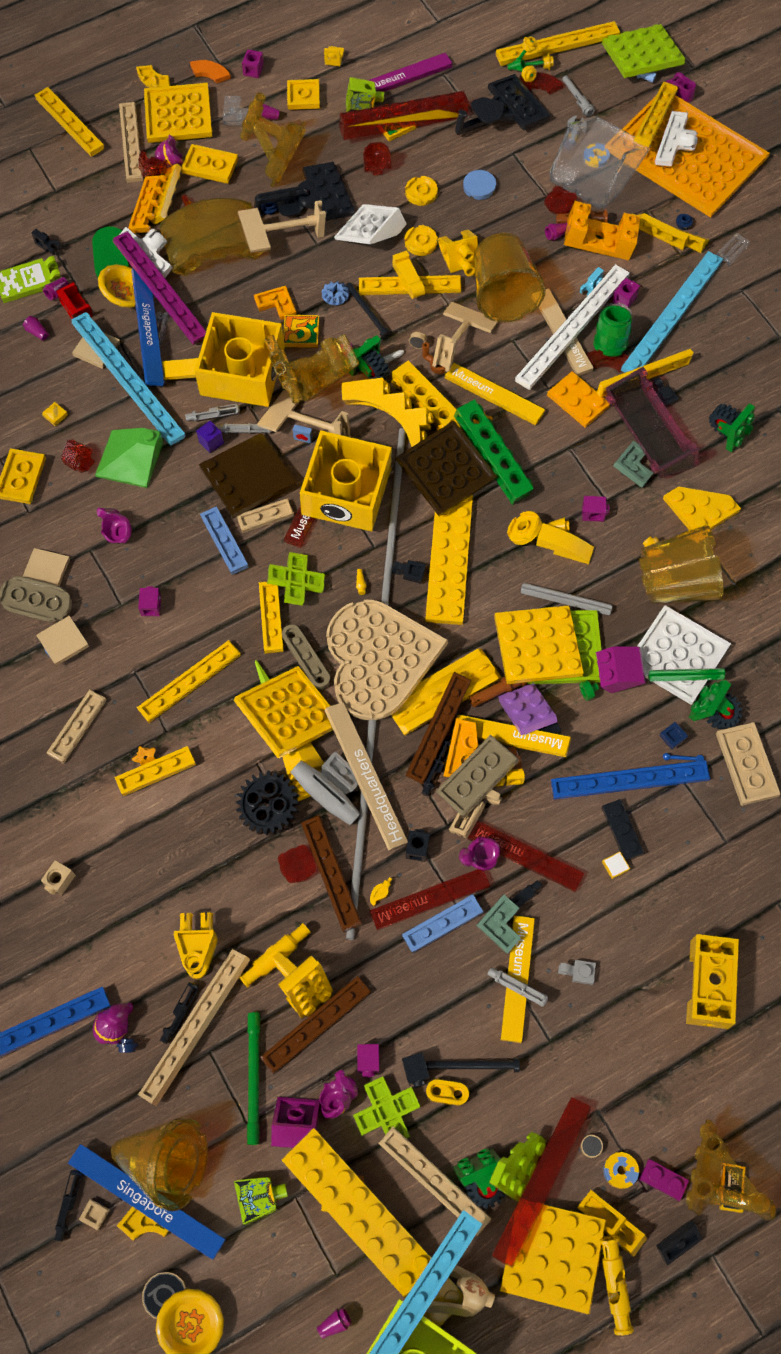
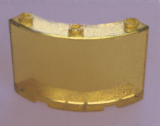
M233 198L203 199L167 216L159 226L162 236L167 240L165 247L170 265L173 267L172 272L187 276L194 269L201 266L203 261L210 258L212 261L226 258L228 254L256 260L264 251L250 252L238 215V211L253 209L251 203Z

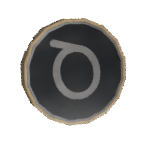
M162 1272L152 1276L145 1284L142 1293V1303L146 1312L152 1318L157 1319L163 1303L174 1293L187 1289L184 1281L177 1274L171 1272Z

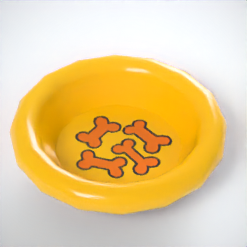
M116 264L107 266L100 272L98 277L99 289L111 303L120 307H136L132 268Z
M185 1289L174 1293L163 1303L157 1315L155 1331L159 1345L166 1354H210L217 1347L223 1335L224 1318L221 1307L213 1296L202 1290Z

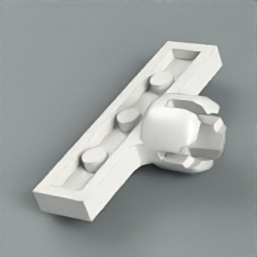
M672 111L655 159V165L672 166L678 150H695L696 147L694 146L697 145L698 140L696 135L698 134L695 130L685 129L688 120L687 112Z
M125 227L120 234L128 231L165 278L173 269L159 255V251L165 246L167 240L159 232H156L157 230L151 229L144 238L140 239Z

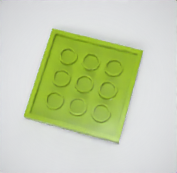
M597 610L570 611L583 667V676L527 682L528 684L581 683L586 680L590 683H600L596 652L601 651Z

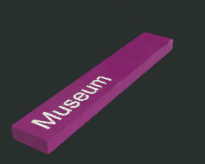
M445 52L369 79L368 81L375 83L376 92H385L452 68V62Z

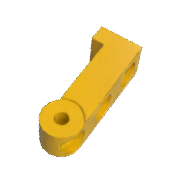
M407 250L393 255V268L410 297L414 299L425 295L424 285L410 261V255Z

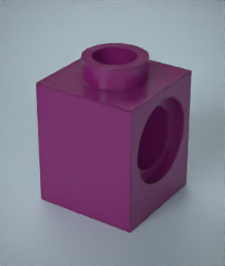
M247 49L242 61L243 75L259 78L264 65L263 52Z
M625 278L615 290L612 302L628 309L637 298L640 285Z
M584 496L582 521L604 522L605 515H609V504H606V497Z
M153 586L140 588L138 609L141 616H160L161 594L159 588Z
M379 1044L357 1045L358 1074H362V1077H375V1073H379Z

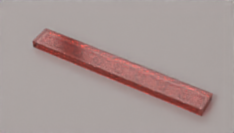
M573 1097L570 1098L492 1254L493 1258L511 1268L514 1267L581 1131L591 1106Z

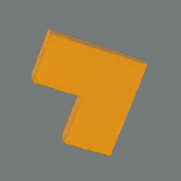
M286 285L254 294V300L259 312L276 307L280 320H283L285 315H297Z

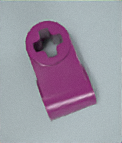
M677 72L672 79L666 81L678 86L676 96L687 103L693 100L696 88L694 81L684 76L681 72Z

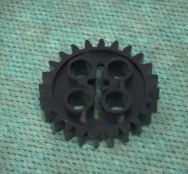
M267 770L266 776L262 772H259V778L252 775V782L246 779L245 781L248 786H241L244 792L237 793L241 800L236 801V804L241 806L236 811L242 813L239 819L245 820L243 825L246 827L250 825L249 830L252 832L256 829V833L261 834L263 831L267 836L270 830L273 834L277 833V828L284 831V824L290 827L291 825L288 820L296 819L292 814L299 812L295 806L300 805V802L295 800L300 795L294 792L297 787L295 785L291 786L292 781L290 779L286 780V776L284 774L280 776L277 771L272 776V772ZM275 785V791L269 794V788ZM258 795V801L252 804V798ZM284 802V808L278 811V804ZM267 812L266 819L261 821V814Z

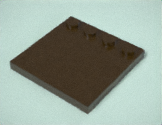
M454 420L396 457V461L439 517L497 478L496 474Z
M262 432L199 464L201 471L232 518L297 486L296 481Z

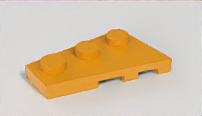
M456 718L444 777H450L478 748L476 723Z

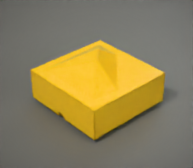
M55 402L42 412L43 417L54 426L68 416L67 412Z

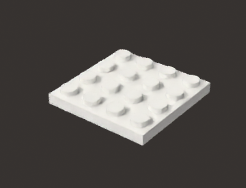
M664 605L637 647L641 648L645 678L648 679V672L650 670L716 668L731 643ZM708 680L652 682L692 705Z

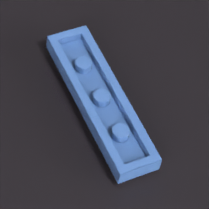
M217 506L201 513V519L231 575L248 568V564Z
M472 894L403 933L402 937L413 954L483 914V910Z

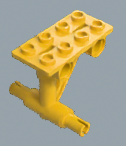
M303 923L290 935H284L278 942L270 946L263 955L254 961L253 967L239 977L248 988L261 975L266 976L276 967L285 977L278 985L286 994L288 1003L301 1019L314 1013L316 1007L321 1002H326L333 992L319 961L310 956L301 965L296 967L287 958L297 949V944L311 934L310 930Z

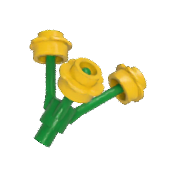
M530 36L523 39L522 47L524 50L519 57L508 64V70L522 72V78L525 82H532L536 77L537 71L533 65L543 64V69L548 70L553 66V56H550L549 53L542 56V61L525 62L522 59L526 52L531 53L537 48L536 39Z

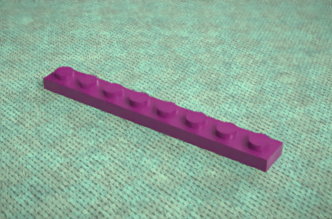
M126 231L114 237L113 243L190 342L194 345L204 340L205 329L130 233Z

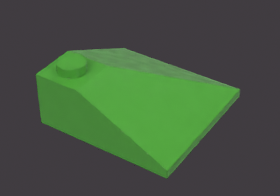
M146 428L112 430L95 476L147 488L163 445L160 431Z

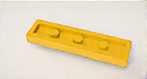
M177 163L166 170L165 176L167 180L161 185L163 193L158 195L157 201L159 205L154 207V220H150L155 225L165 221L168 216V208L172 204L171 199L176 191V184L180 178L182 168Z
M259 582L264 653L284 652L278 585Z
M188 746L116 776L115 780L122 796H126L191 768L196 764Z

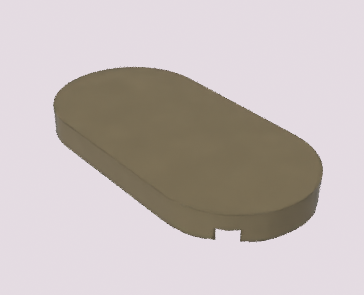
M15 576L5 581L0 587V602L2 606L14 614L48 623H57L66 618L72 609L71 596L60 586L22 576Z

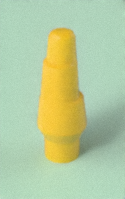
M357 569L356 588L359 595L366 594V582L362 569Z

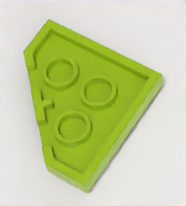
M530 1132L525 1143L519 1142L510 1150L511 1155L508 1158L502 1157L498 1161L489 1183L517 1202L519 1199L524 1198L528 1191L529 1180L536 1172L537 1161L545 1151L546 1140L540 1135Z

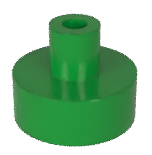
M588 680L579 683L581 694L586 701L595 698L594 692L599 690L597 683L590 684Z

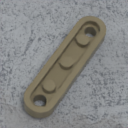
M296 625L286 626L282 631L283 640L303 672L316 689L322 690L327 688L330 684V675L299 627ZM290 635H295L294 638H289ZM319 679H323V680H324V682H322V683H319V682H317V681H318Z

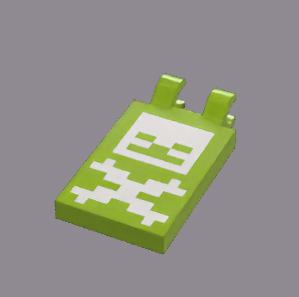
M50 256L46 261H43L42 258L0 271V295L3 303L42 292L46 284L62 278L55 257Z

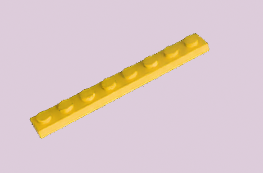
M615 21L539 39L536 40L537 48L531 53L526 52L522 59H533L547 55V53L553 54L602 42L609 35H620V31ZM522 44L496 50V57L500 66L508 65L515 61L524 50Z

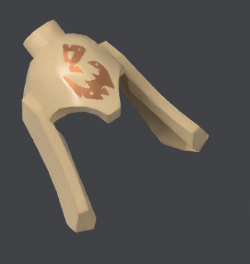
M456 1265L449 1276L459 1279L457 1286L463 1291V1304L432 1301L427 1312L472 1317L477 1315L484 1306L491 1308L495 1294L489 1292L487 1285L477 1275Z

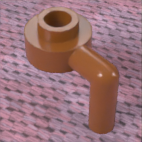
M424 342L422 344V357L430 363L431 371L435 374L445 373V367L432 366L434 357L429 354V343Z

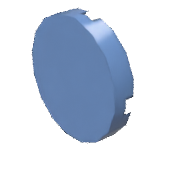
M474 170L469 172L463 181L464 192L469 197L472 196L477 200L489 198L496 189V179L488 171Z

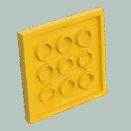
M208 83L144 88L148 143L163 142L169 138V135H172L175 140L212 137Z
M569 606L498 612L494 614L507 684L583 676L584 672Z
M299 666L235 696L234 702L278 759L333 730L325 712L326 707H330V705Z
M519 1199L500 1291L590 1315L602 1248L599 1239L604 1237L606 1220Z

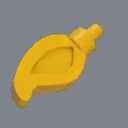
M389 877L387 881L384 880L383 883L374 887L370 896L372 906H376L377 901L383 900L388 896V888L391 886L392 878Z

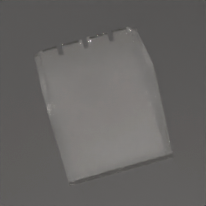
M598 116L572 122L568 126L549 172L550 181L558 186L563 185V189L572 194L576 193L577 197L586 202L591 200L590 204L599 209L602 207L606 208L621 193L649 152L651 145L647 147L634 142L635 136Z

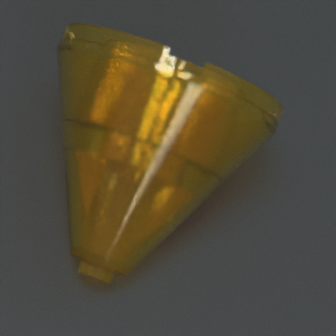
M177 1118L117 1140L111 1148V1155L115 1163L158 1208L167 1211H178L193 1199L189 1195L194 1186L200 1187L208 1159L206 1134L200 1133L198 1127L201 1125L197 1121L188 1118Z

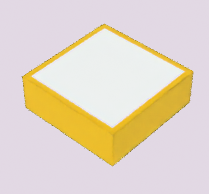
M621 852L602 861L611 879L630 870Z

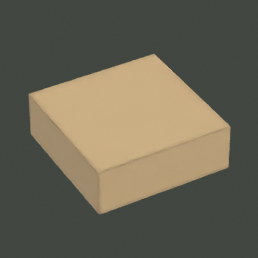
M90 1199L79 1220L96 1230H100L110 1209Z

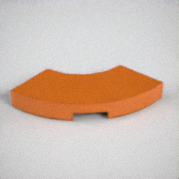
M208 60L190 62V67L195 77H208L215 83L231 79L227 69L216 62Z

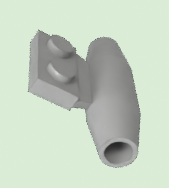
M334 751L321 766L320 772L302 760L291 770L292 775L303 789L328 812L349 825L359 816L360 812L346 796V794L351 793L357 787V780L349 763L337 752Z

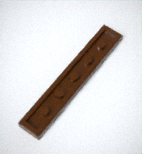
M456 672L452 674L405 777L423 785L470 685V679Z
M318 815L301 822L343 933L361 926L362 922L321 817Z
M357 976L260 1058L274 1075L371 993V990Z

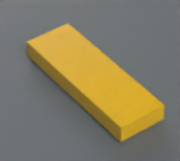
M198 358L162 361L164 380L196 378L195 368Z

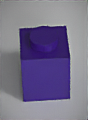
M211 421L196 430L199 443L209 453H212L224 444L222 432Z

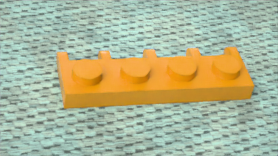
M165 175L145 177L128 227L131 232L142 233L150 231L151 227L148 223L149 220H154L155 215L152 211L154 207L159 205L156 199L158 194L163 193V188L160 186L161 183L167 180Z

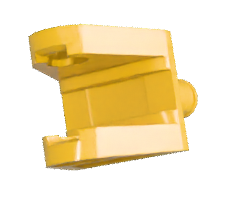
M467 229L461 231L463 239L453 242L447 236L438 238L441 253L450 273L463 270L466 276H472L475 273L473 266L479 265L477 236Z
M205 912L200 913V930H192V913H186V915L181 913L180 931H174V938L183 967L193 979H202L207 974L218 943V937L213 930L214 914L207 912V915H205ZM199 963L196 968H192L193 964Z

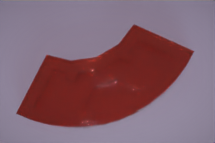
M537 72L532 82H525L522 75L519 76V79L528 90L541 89L548 94H552L563 88V83L559 79L546 73Z
M593 350L586 353L594 369L610 367L619 373L622 372L621 368L629 358L624 353L620 356L603 355L601 350Z

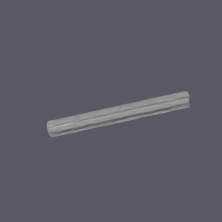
M523 583L521 587L522 594L586 610H597L598 613L610 615L612 611V605L528 583Z

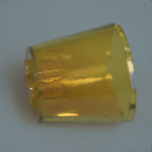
M498 233L487 237L477 246L474 253L476 303L479 311L487 319L497 322H513L523 319V315L530 311L533 313L543 302L546 288L522 240L514 234Z
M708 525L700 526L640 549L641 558L639 559V565L643 572L641 580L643 586H645L646 595L649 596L652 604L722 599L724 590L719 556L715 557L713 547L716 546V543Z

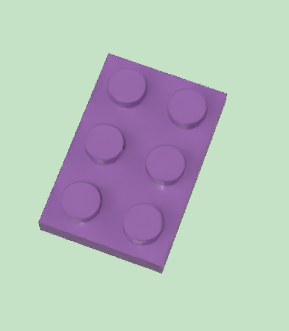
M534 683L498 696L501 706L520 735L557 722V716Z

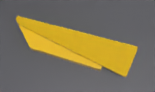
M645 213L636 215L640 216V230L678 249L684 250L687 246L701 253L709 242L707 238L674 228Z

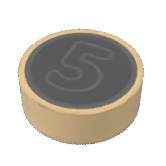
M413 332L409 338L410 345L417 349H421L422 344L427 342V337L420 332Z
M588 1135L581 1141L580 1148L586 1157L595 1158L601 1154L603 1144L599 1137Z

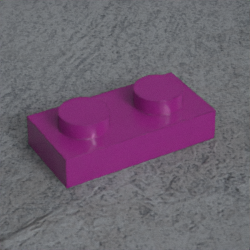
M650 1159L647 1160L639 1178L640 1181L677 1201L681 1200L689 1182L684 1177Z

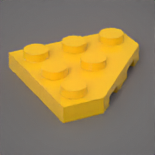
M678 486L663 497V500L696 539L741 510L730 495Z

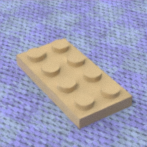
M755 723L716 732L741 806L779 797L781 794Z

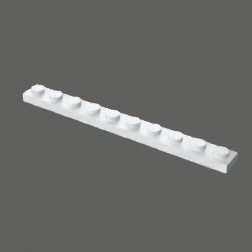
M615 264L516 376L515 382L530 390L614 295L621 282L625 278L628 279L630 272Z

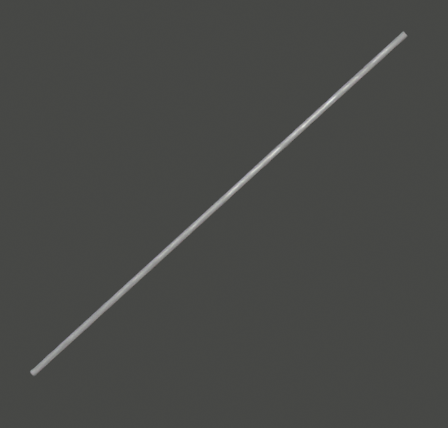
M403 428L399 429L396 457L404 452L406 432ZM397 461L395 464L381 602L386 605L389 603L402 467ZM369 720L366 752L371 763L373 760L377 720ZM362 791L351 886V897L356 909L358 907L368 809ZM355 928L347 931L346 934L347 940H354Z

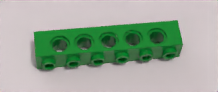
M474 399L456 409L454 418L470 442L496 474V481L510 503L513 505L530 495L534 489L532 481L524 475L522 466L515 461L512 451L505 446L502 436L493 428L492 421L489 418L487 419L483 407ZM472 419L477 420L479 424L473 423ZM481 434H486L489 438L485 439ZM491 449H496L498 454L493 453ZM501 464H506L508 468H503ZM511 478L516 479V480L518 481V483H517V484L513 483V482L511 481Z

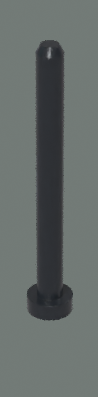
M348 282L346 287L381 332L380 337L383 340L390 338L392 335L390 328H386L353 284Z
M514 1057L513 1061H427L426 1067L428 1070L514 1069V1073H519V1057Z

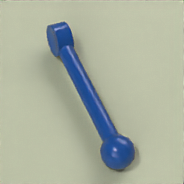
M669 753L663 754V759L666 761L669 759L704 760L702 755L691 757L670 755Z

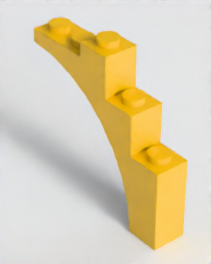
M383 378L342 383V400L347 405H364L386 412L402 425L412 447L427 438L426 431L424 430H431L430 424L433 423L432 413L426 407L411 409V399L404 392L390 394V385Z

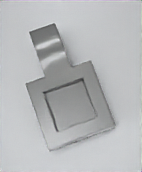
M575 960L573 966L567 963H560L558 974L571 975L572 982L593 985L596 963Z

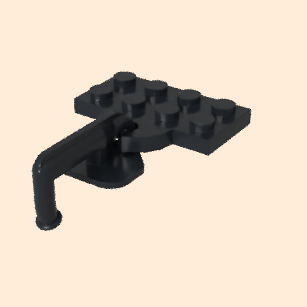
M515 74L488 84V90L493 94L492 99L481 97L471 102V109L478 116L477 118L464 122L467 112L464 110L458 111L455 133L461 135L499 120H515L524 131L549 121L551 115Z
M334 162L305 166L302 172L306 180L302 181L298 187L260 193L255 196L254 208H258L260 217L264 214L261 210L262 204L276 202L280 214L285 217L299 215L305 207L314 209L315 201H322V211L326 212L325 221L349 217L355 214V209Z

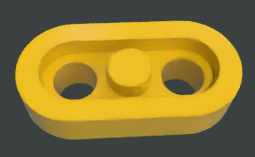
M436 1079L429 1082L426 1088L427 1097L436 1103L460 1106L466 1103L469 1097L468 1088L458 1082ZM439 1088L441 1090V1093L439 1095H434L433 1089ZM460 1091L462 1097L459 1099L455 1098L454 1092Z

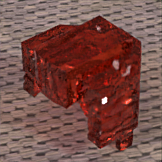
M373 142L364 148V172L369 171L374 176H378L380 174L383 175V169H391V155L387 145L382 142Z
M142 151L138 159V168L143 177L165 175L168 169V160L164 159V161H161L155 157L149 159L146 156V152Z
M73 439L66 441L61 456L64 465L74 471L83 473L88 471L95 462L91 458L92 449Z

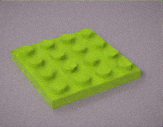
M661 24L639 28L634 31H625L620 35H609L608 38L602 40V45L624 78L685 64V57Z

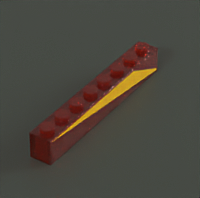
M459 91L340 113L339 129L343 140L411 126L417 127L457 119L459 110L468 112L469 101L465 92Z

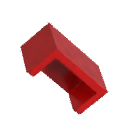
M74 282L56 291L60 303L71 319L85 312L90 317L94 316L91 306L85 303Z

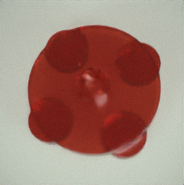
M554 186L552 192L545 198L544 205L554 214H567L571 211L574 201L577 200V195L563 190L561 186Z
M299 845L278 856L281 873L291 884L306 881L317 870L314 857L308 851L306 845Z

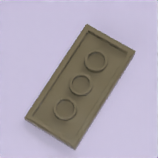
M489 735L436 792L465 818L519 762V759L492 735Z

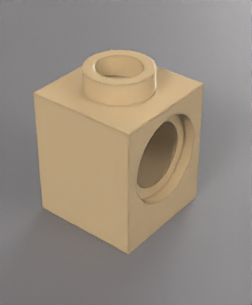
M54 861L41 879V882L45 885L44 889L53 895L58 893L62 896L76 875L69 868ZM61 876L60 882L54 884L53 879Z

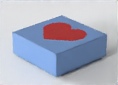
M294 425V440L311 443L313 439L312 429Z

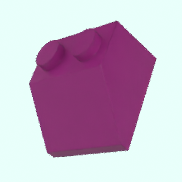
M613 646L596 652L600 684L604 690L612 694L646 683L640 647Z
M277 1097L272 1121L271 1146L294 1148L313 1128L317 1131L320 1101Z

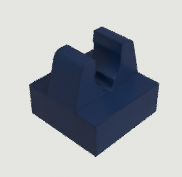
M676 722L663 730L659 735L672 750L688 738V735Z

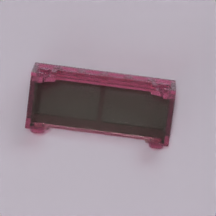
M642 367L606 387V401L609 405L612 404L651 463L650 468L654 474L664 478L698 466V447L695 443L691 444L690 439L687 440L653 389L652 382L646 379L648 373Z

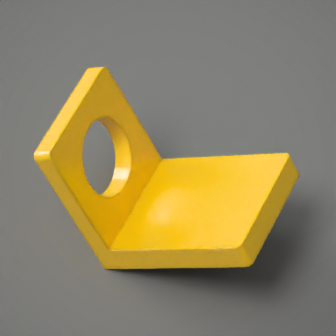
M332 46L324 48L325 65L341 66L344 48Z

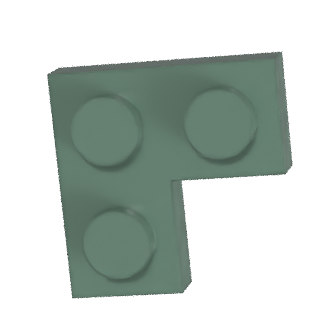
M635 441L628 446L613 465V467L641 488L653 474L652 471L640 463L648 451Z
M503 894L476 926L507 954L521 937L506 924L519 908Z

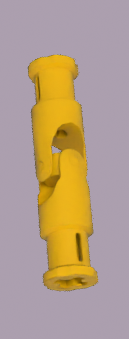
M615 1235L604 1236L599 1241L603 1247L604 1258H602L607 1283L610 1311L614 1316L615 1335H629L634 1332V1328L631 1325L629 1315L631 1307L625 1280L623 1258L619 1254V1237Z

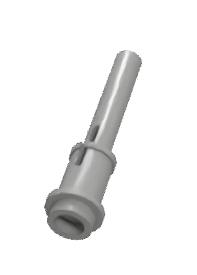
M564 76L562 80L576 98V103L582 109L583 115L587 117L592 116L595 112L594 106L588 102L584 95L580 94L569 77Z

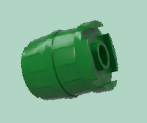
M615 305L608 306L600 314L593 346L595 350L603 351V355L620 356L628 348L632 316L626 308Z

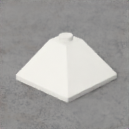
M363 204L334 238L335 240L373 244L398 235L405 227L406 222L399 208Z

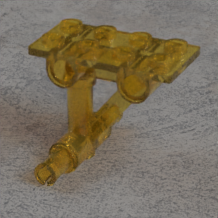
M258 92L255 95L254 101L249 104V110L241 125L240 138L248 141L251 133H255L269 160L265 167V174L273 179L270 184L273 187L275 182L279 184L283 173L286 171L290 160L301 143L307 130L304 128L306 121H303L301 126L296 123H288L285 128L261 116L266 97L263 93ZM267 133L274 136L276 138L275 140L279 141L275 148L273 147Z
M345 334L338 338L331 337L323 340L320 344L322 349L312 357H302L292 362L288 361L284 350L279 348L274 335L267 336L264 339L270 352L269 358L274 367V372L277 374L282 387L288 391L292 403L300 402L299 399L307 402L359 365V361Z
M706 1119L705 1124H702L700 1129V1137H702L701 1146H697L695 1159L698 1160L697 1166L691 1172L692 1190L688 1191L686 1196L688 1209L694 1214L700 1215L702 1204L718 1206L723 1204L756 1213L763 1220H773L776 1217V1207L773 1200L769 1199L765 1194L758 1192L729 1155L730 1149L728 1145L717 1135L718 1127L711 1120ZM720 1144L719 1148L713 1151L714 1146ZM723 1166L745 1193L726 1189L724 1185H720ZM711 1188L710 1193L704 1196L705 1191Z

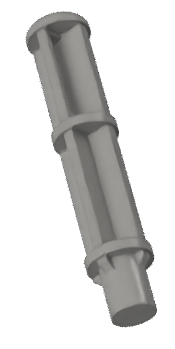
M235 403L210 408L209 411L201 413L193 411L192 413L185 414L186 421H199L239 414L240 407ZM235 411H236V413H230V414L221 415V414H223V413H229V412H235Z
M225 423L224 425H216L221 432L226 434L271 433V430L259 427L258 424Z
M490 968L487 975L494 978L497 983L506 986L521 996L539 1004L541 1007L547 1003V995L509 976L503 971Z

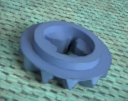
M330 281V284H325L322 289V298L330 305H340L349 296L348 288L344 283H339V281L336 283ZM337 289L338 292L333 297V292Z

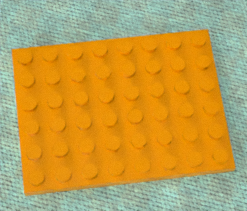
M676 95L650 146L647 147L636 143L634 138L655 99L654 97L605 145V149L612 156L711 218L768 158L769 152ZM672 111L687 112L688 120L685 129L695 130L698 134L696 135L698 140L697 145L694 146L696 147L695 150H678L672 166L655 165V159Z

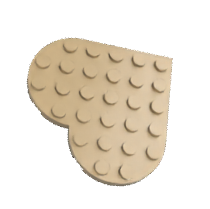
M364 600L363 602L354 604L352 602L345 605L331 619L326 635L328 648L333 658L340 664L334 679L335 693L339 703L344 702L348 713L359 719L378 720L390 716L401 708L447 646V639L382 602Z

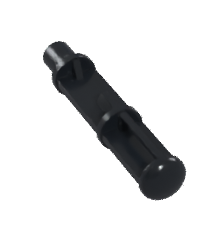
M443 741L430 772L423 783L422 795L428 797L431 790L435 788L433 783L437 774L442 772L447 761L446 755L451 742Z
M537 880L532 885H527L510 900L519 908L536 895V891L542 887L541 883Z
M189 982L173 1010L175 1018L170 1027L163 1028V1035L159 1041L167 1044L170 1037L174 1036L195 996L194 994L189 1005L186 1006L185 1003L192 990H196L195 994L199 990L198 985ZM187 987H191L185 1000L181 1003L180 1000Z
M71 1170L55 1226L56 1234L54 1240L63 1242L64 1235L69 1229L64 1223L67 1212L74 1208L83 1175L78 1170ZM74 1175L70 1193L66 1194L70 1176ZM80 1176L76 1195L74 1196L72 1193L76 1177Z

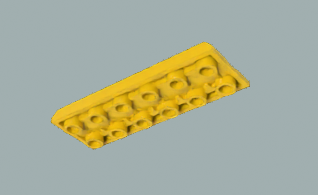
M481 648L474 650L419 682L401 708L391 714L404 736L431 721L454 672L471 680L462 702L469 699V696L500 681L502 677Z

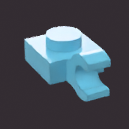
M598 267L588 277V281L581 286L580 293L588 291V296L603 279L604 270Z

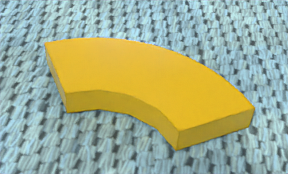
M152 65L136 67L138 77L147 87L170 86L169 75L157 73Z

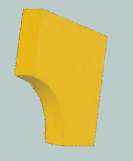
M131 1207L117 1225L133 1241L140 1235L148 1232H156L164 1237L170 1232L134 1207Z

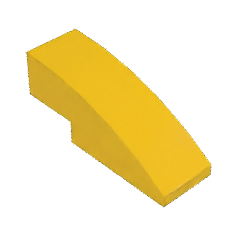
M545 523L541 526L536 546L553 550L555 555L589 564L594 549L592 545L577 536Z
M592 1190L589 1191L577 1207L585 1215L605 1219L604 1233L608 1236H618V1245L633 1257L647 1240L644 1233L627 1221L622 1214Z

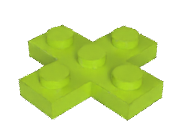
M289 552L287 567L269 565L267 584L285 587L284 603L303 606L305 590L318 593L323 592L325 574L306 571L308 555Z
M383 1076L365 1084L364 1088L372 1106L353 1115L361 1135L363 1136L382 1127L386 1135L394 1127L406 1139L410 1138L402 1117L421 1108L412 1087L392 1096Z

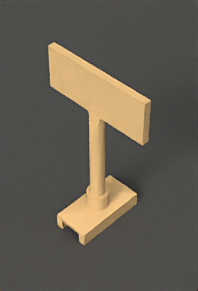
M315 201L314 215L307 216V218L266 225L262 223L258 208L238 211L251 253L271 249L266 235L267 231L308 225L314 226L318 238L324 237L326 212L322 211V201Z
M451 302L443 315L463 323L452 338L442 334L439 335L432 366H443L446 368L445 371L449 372L452 366L456 343L468 326L471 325L491 333L498 323V319Z
M283 390L257 423L259 427L277 432L287 418H292L329 430L330 433L351 437L347 412L341 411L332 423L294 412L293 410L302 400V396Z

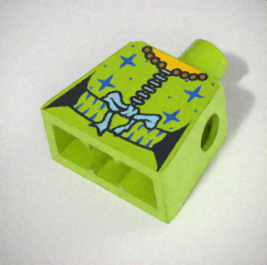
M349 78L346 95L347 113L372 111L374 102L384 101V92H376L373 81Z
M270 1177L234 1181L244 1225L277 1211L276 1200L288 1197L286 1184L273 1186Z

